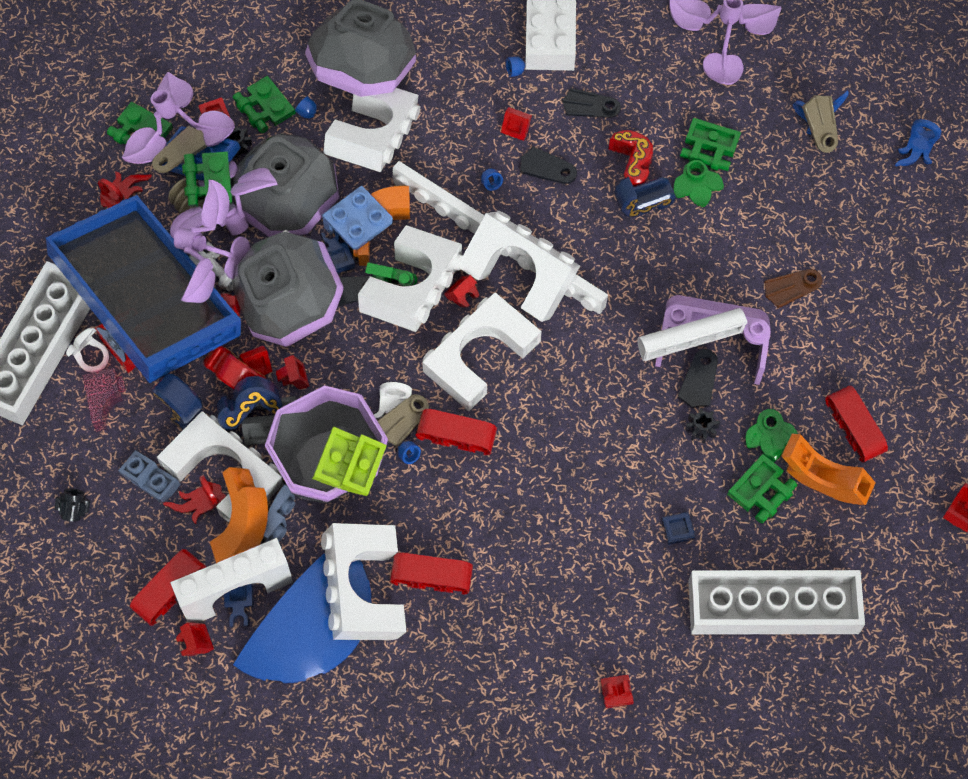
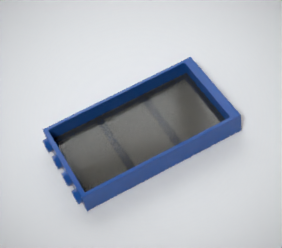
M137 195L122 200L120 203L106 210H101L97 214L78 221L74 225L57 231L46 238L48 256L149 383L241 336V319L215 288H213L210 297L205 302L195 303L181 300L197 266L182 249L174 246L172 236Z

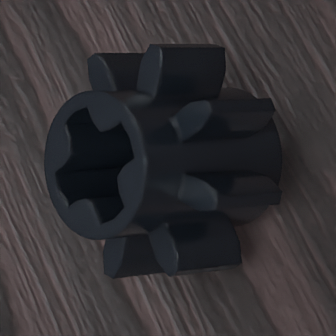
M235 126L227 139L239 143L241 148L235 154L236 159H238L239 155L243 153L248 154L247 146L252 145V139L248 137L246 128L241 130Z
M700 408L699 413L696 415L693 413L689 414L688 420L691 423L686 424L685 431L692 432V441L698 438L705 444L707 437L710 436L715 439L717 432L714 429L719 427L720 421H714L713 411L708 413Z
M68 488L64 490V493H60V497H56L54 510H59L60 517L63 520L79 521L81 516L85 517V513H89L90 500L85 499L86 496L82 490Z

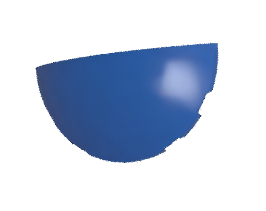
M325 553L296 580L253 633L233 666L251 677L263 681L268 679L282 681V683H297L306 681L307 678L320 673L325 674L331 671L353 652L360 640H333L332 630L329 629L328 619L331 611L330 603L326 600L328 578L324 574ZM361 560L351 562L348 578L353 591L362 600L372 603L370 582L367 579Z

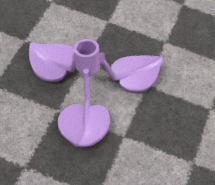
M670 0L669 3L670 13L675 23L681 28L690 31L700 30L703 23L709 24L720 13L721 21L727 25L722 55L719 53L707 55L703 61V70L709 78L725 85L736 83L743 73L741 59L736 55H727L732 25L739 20L740 24H745L746 30L750 33L765 35L774 30L781 12V6L768 4L743 5L742 0H724L723 5H718L717 10L712 15L709 6L701 0Z
M167 72L157 91L151 96V103L156 109L154 116L156 118L157 131L155 132L152 128H141L135 131L127 141L122 159L134 164L153 161L154 157L167 146L166 140L160 136L162 134V117L170 119L176 113H179L191 126L204 133L207 147L215 146L225 140L233 132L235 124L229 116L219 111L205 112L200 116L199 123L194 122L180 109L186 107L192 100V87L186 81Z
M234 161L229 162L230 179L235 176L238 168ZM258 168L244 174L230 192L232 196H235L237 207L234 204H229L227 217L224 223L220 224L221 227L226 226L231 235L241 234L249 226L242 210L240 195L278 185L268 169ZM198 180L200 187L205 186L204 181ZM200 206L186 210L175 218L170 228V235L173 239L179 228L191 230L192 226L201 227L203 225L201 220L202 208Z
M208 180L209 188L201 215L204 227L192 226L191 230L179 228L174 236V246L176 248L184 250V253L191 254L200 261L181 299L184 302H205L210 297L214 288L215 273L212 271L213 264L210 259L202 257L197 252L205 249L227 256L228 259L224 271L228 278L234 280L237 264L250 249L249 241L244 237H238L233 241L230 252L206 245V237L200 232L215 230L216 224H223L229 210L228 193L220 183L214 180Z

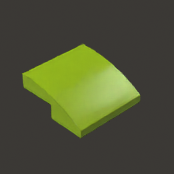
M333 426L312 479L341 490L367 496L387 445L362 434L360 437H357Z

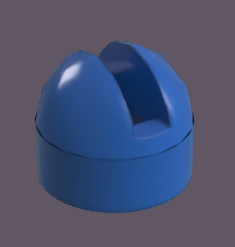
M516 56L506 58L505 65L509 77L521 75L525 68L523 59Z
M307 96L298 104L295 112L305 119H310L315 116L317 106Z
M489 168L482 173L481 182L487 190L494 191L502 185L503 177L497 170ZM490 176L494 179L492 183L488 179Z
M404 441L398 446L397 454L405 464H413L419 459L421 449L414 442ZM408 450L411 451V453L409 454V456L406 454V452H407Z

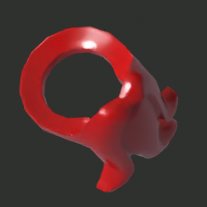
M115 171L116 179L112 183L106 179H100L98 186L101 190V205L110 208L122 200L129 199L134 193L143 192L141 187L133 185L137 182L151 179L152 175H130L122 181L121 174Z
M204 475L199 477L201 487L190 493L179 491L180 497L188 502L183 505L164 502L163 505L180 513L195 511L192 515V520L197 524V519L200 515L216 508L226 497L221 492V486L208 482Z

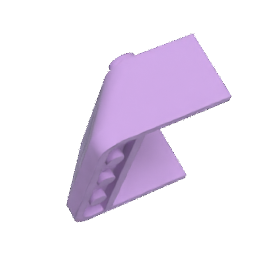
M681 295L673 296L667 301L662 330L741 308L747 319V324L741 334L744 335L749 343L760 345L754 384L760 385L765 370L770 338V321L764 311ZM663 356L656 358L655 366H661Z

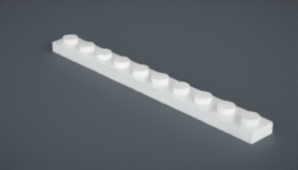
M398 161L393 167V182L396 186H409V192L414 194L419 202L431 205L438 214L448 216L461 229H468L472 233H476L484 218L483 214L402 162ZM509 246L501 253L503 256H510L516 260L523 269H530L536 273L535 263L524 249L517 246ZM578 275L574 276L564 294L567 297L575 298L581 302L584 308L589 311L594 310L598 314L606 307L608 294Z

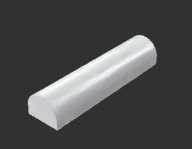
M737 308L638 337L639 352L642 360L648 361L740 334L747 324V319L743 310Z

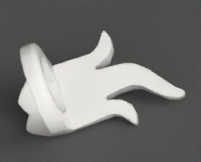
M88 328L81 332L66 352L68 357L73 354L79 366L86 372L91 373L101 371L109 361V353L105 345L92 337L97 331L94 328ZM90 344L91 346L98 347L103 352V361L98 366L92 367L84 363L80 352L85 346Z
M387 382L380 385L379 411L374 414L376 420L380 419L384 412L387 414L405 399H408L412 394V388L398 382Z

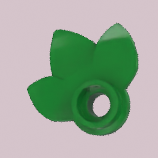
M693 160L685 165L683 174L675 179L673 191L676 198L689 196L697 206L705 207L711 199L712 191L723 190L724 184L718 173L709 171L702 161ZM698 171L700 175H693L691 172Z
M766 409L758 415L756 424L747 430L745 435L746 447L756 448L760 446L763 454L772 462H775L782 455L791 435L797 434V431L793 425L783 421V417L778 411ZM768 417L774 419L775 425L773 427L767 425L766 420Z

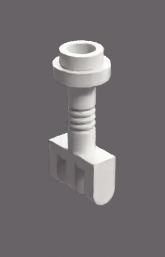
M206 242V245L214 247L210 242ZM204 251L197 252L202 257L210 259L213 264L212 271L219 278L218 285L223 290L232 291L234 280L227 277L223 267L216 261L220 254L209 251L207 254ZM192 255L189 256V258L197 266L200 261Z

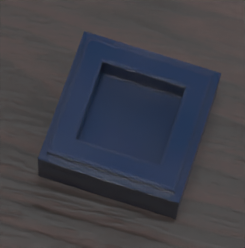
M689 512L662 517L668 545L695 539Z

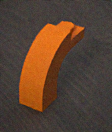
M409 186L387 187L371 194L392 216L393 220L410 219ZM370 241L358 250L353 249L354 257L359 258V266H367V262L370 263Z
M801 434L791 435L781 456L789 464L786 471L796 480L807 487L842 502L866 505L876 483L862 467L844 466L824 458L812 448Z
M229 467L222 472L231 498L232 514L224 532L210 541L216 563L259 546L263 539L268 518L267 496L265 488L255 487L249 469Z

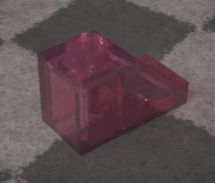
M114 368L82 375L91 421L96 432L107 430L108 414L116 403L123 401L121 392L126 391L123 376L118 377Z

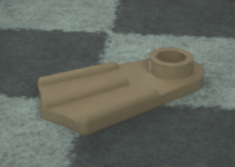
M814 95L802 106L817 148L822 152L829 153L838 144L832 96ZM830 137L831 142L829 145H826L825 141Z
M187 126L154 157L152 161L153 168L158 173L169 172L179 164L184 163L185 154L196 155L205 149L207 145L204 140V133L201 130Z
M411 395L377 420L389 443L396 447L400 446L417 426L422 411L429 409L428 402L423 396ZM414 402L419 403L421 405V409H416L414 407Z

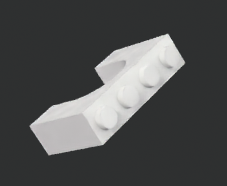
M395 88L390 93L363 97L353 94L352 111L376 118L384 122L386 126L376 129H365L334 120L325 133L324 154L381 172L386 163L390 164L395 148H400L403 135L409 133L412 120L416 121L419 116L420 106L417 105L419 95Z
M501 211L486 213L463 255L460 269L475 279L482 280L489 276L499 256L507 247L517 246L524 249L535 263L536 279L521 309L541 322L549 320L553 316L580 265L574 262L575 258L566 252L559 253L553 249V244L543 238L537 239L531 235L532 231L521 224L517 226L509 221L511 218Z
M406 225L394 242L395 260L424 270L429 274L428 278L417 285L397 286L370 277L358 293L359 312L416 332L420 325L427 321L433 305L439 303L441 293L445 287L448 288L456 270H460L463 258L462 244Z
M494 293L490 298H484L472 315H466L453 333H447L443 337L441 344L435 350H429L423 357V372L468 411L487 394V384L472 372L460 357L462 349L469 341L481 336L495 337L509 346L521 358H524L541 342V330L497 293Z
M202 411L157 456L160 466L178 479L179 482L204 458L211 455L224 454L235 458L242 465V468L250 470L255 487L265 488L267 502L284 485L281 474L274 464L270 463L267 465L261 460L262 456L253 447L246 448L242 444V439L235 432L230 431L228 433L220 426L218 419L214 415L209 417ZM228 494L216 507L219 515L229 523L232 514V503Z
M333 523L323 533L321 538V546L325 550L326 556L324 574L328 578L326 600L330 603L331 611L328 625L329 629L332 630L333 640L398 639L406 632L404 605L372 604L366 602L353 591L348 578L351 562L358 560H389L398 552L395 525Z
M275 538L170 583L187 622L199 623L216 616L212 607L213 603L219 597L235 588L252 583H262L267 593H270L293 583L287 560L278 539Z

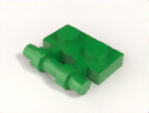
M268 76L247 87V91L250 94L249 97H244L241 92L233 95V99L237 103L236 107L241 113L244 112L249 118L248 122L253 128H257L260 133H265L268 130L266 121L271 120L277 126L296 114L293 106ZM258 104L262 112H256L253 106Z
M130 102L117 119L118 124L123 127L117 129L114 126H110L107 134L113 137L115 142L121 145L123 143L127 144L128 139L131 137L130 134L141 128H152L156 132V118L152 112ZM161 118L162 134L160 136L165 139L173 129L172 123Z
M693 118L685 143L694 147L692 150L683 147L680 157L689 159V162L700 160L705 165L711 166L710 169L716 171L718 169L729 171L731 162L723 160L722 157L725 155L733 158L741 132ZM701 149L715 152L714 157L700 153Z
M228 152L202 153L203 164H195L194 154H185L182 172L186 176L184 195L188 199V206H198V197L207 195L209 188L208 180L220 183L228 193L229 204H232ZM204 173L205 186L198 187L196 174Z
M367 262L365 273L371 274L373 278L391 284L392 279L397 280L402 286L418 284V277L414 273Z
M762 454L728 491L727 495L747 512L754 505L760 508L755 519L763 524L768 518H772L777 513V508L783 501L790 499L793 495L792 491L797 487V483L790 478L783 484L779 478L784 470ZM771 488L776 494L768 501L763 495Z

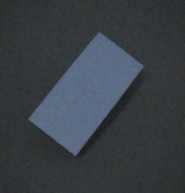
M136 450L118 470L125 478L162 504L167 502L181 485L178 479L160 469L154 461Z
M285 484L269 509L266 530L263 536L265 543L275 538L279 542L287 532L286 520L282 515H288L295 506V496Z

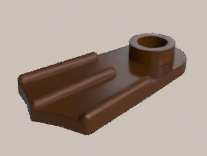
M806 269L765 280V297L773 302L777 308H781L817 290L822 284V276L814 269ZM813 276L815 281L810 282L806 277Z

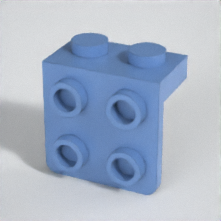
M362 185L322 214L324 229L330 235L334 233V229L354 250L361 248L393 223L392 216Z

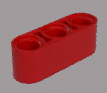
M849 385L825 397L827 407L830 406L834 412L832 415L840 429L845 430L847 434L845 437L852 449L860 455V462L864 463L888 451L885 437L854 387Z
M424 409L415 436L421 441L428 439L432 440L431 443L447 447L454 445L458 446L457 449L473 453L480 451L484 452L483 455H490L497 427L492 423L434 409Z
M182 549L133 598L130 608L150 626L157 623L155 620L161 614L164 616L176 603V595L170 582L204 569L206 566L187 549Z
M396 553L393 558L390 583L397 586L398 583L407 584V587L419 589L431 587L434 588V591L453 593V590L461 591V594L465 595L470 591L473 565L461 560Z

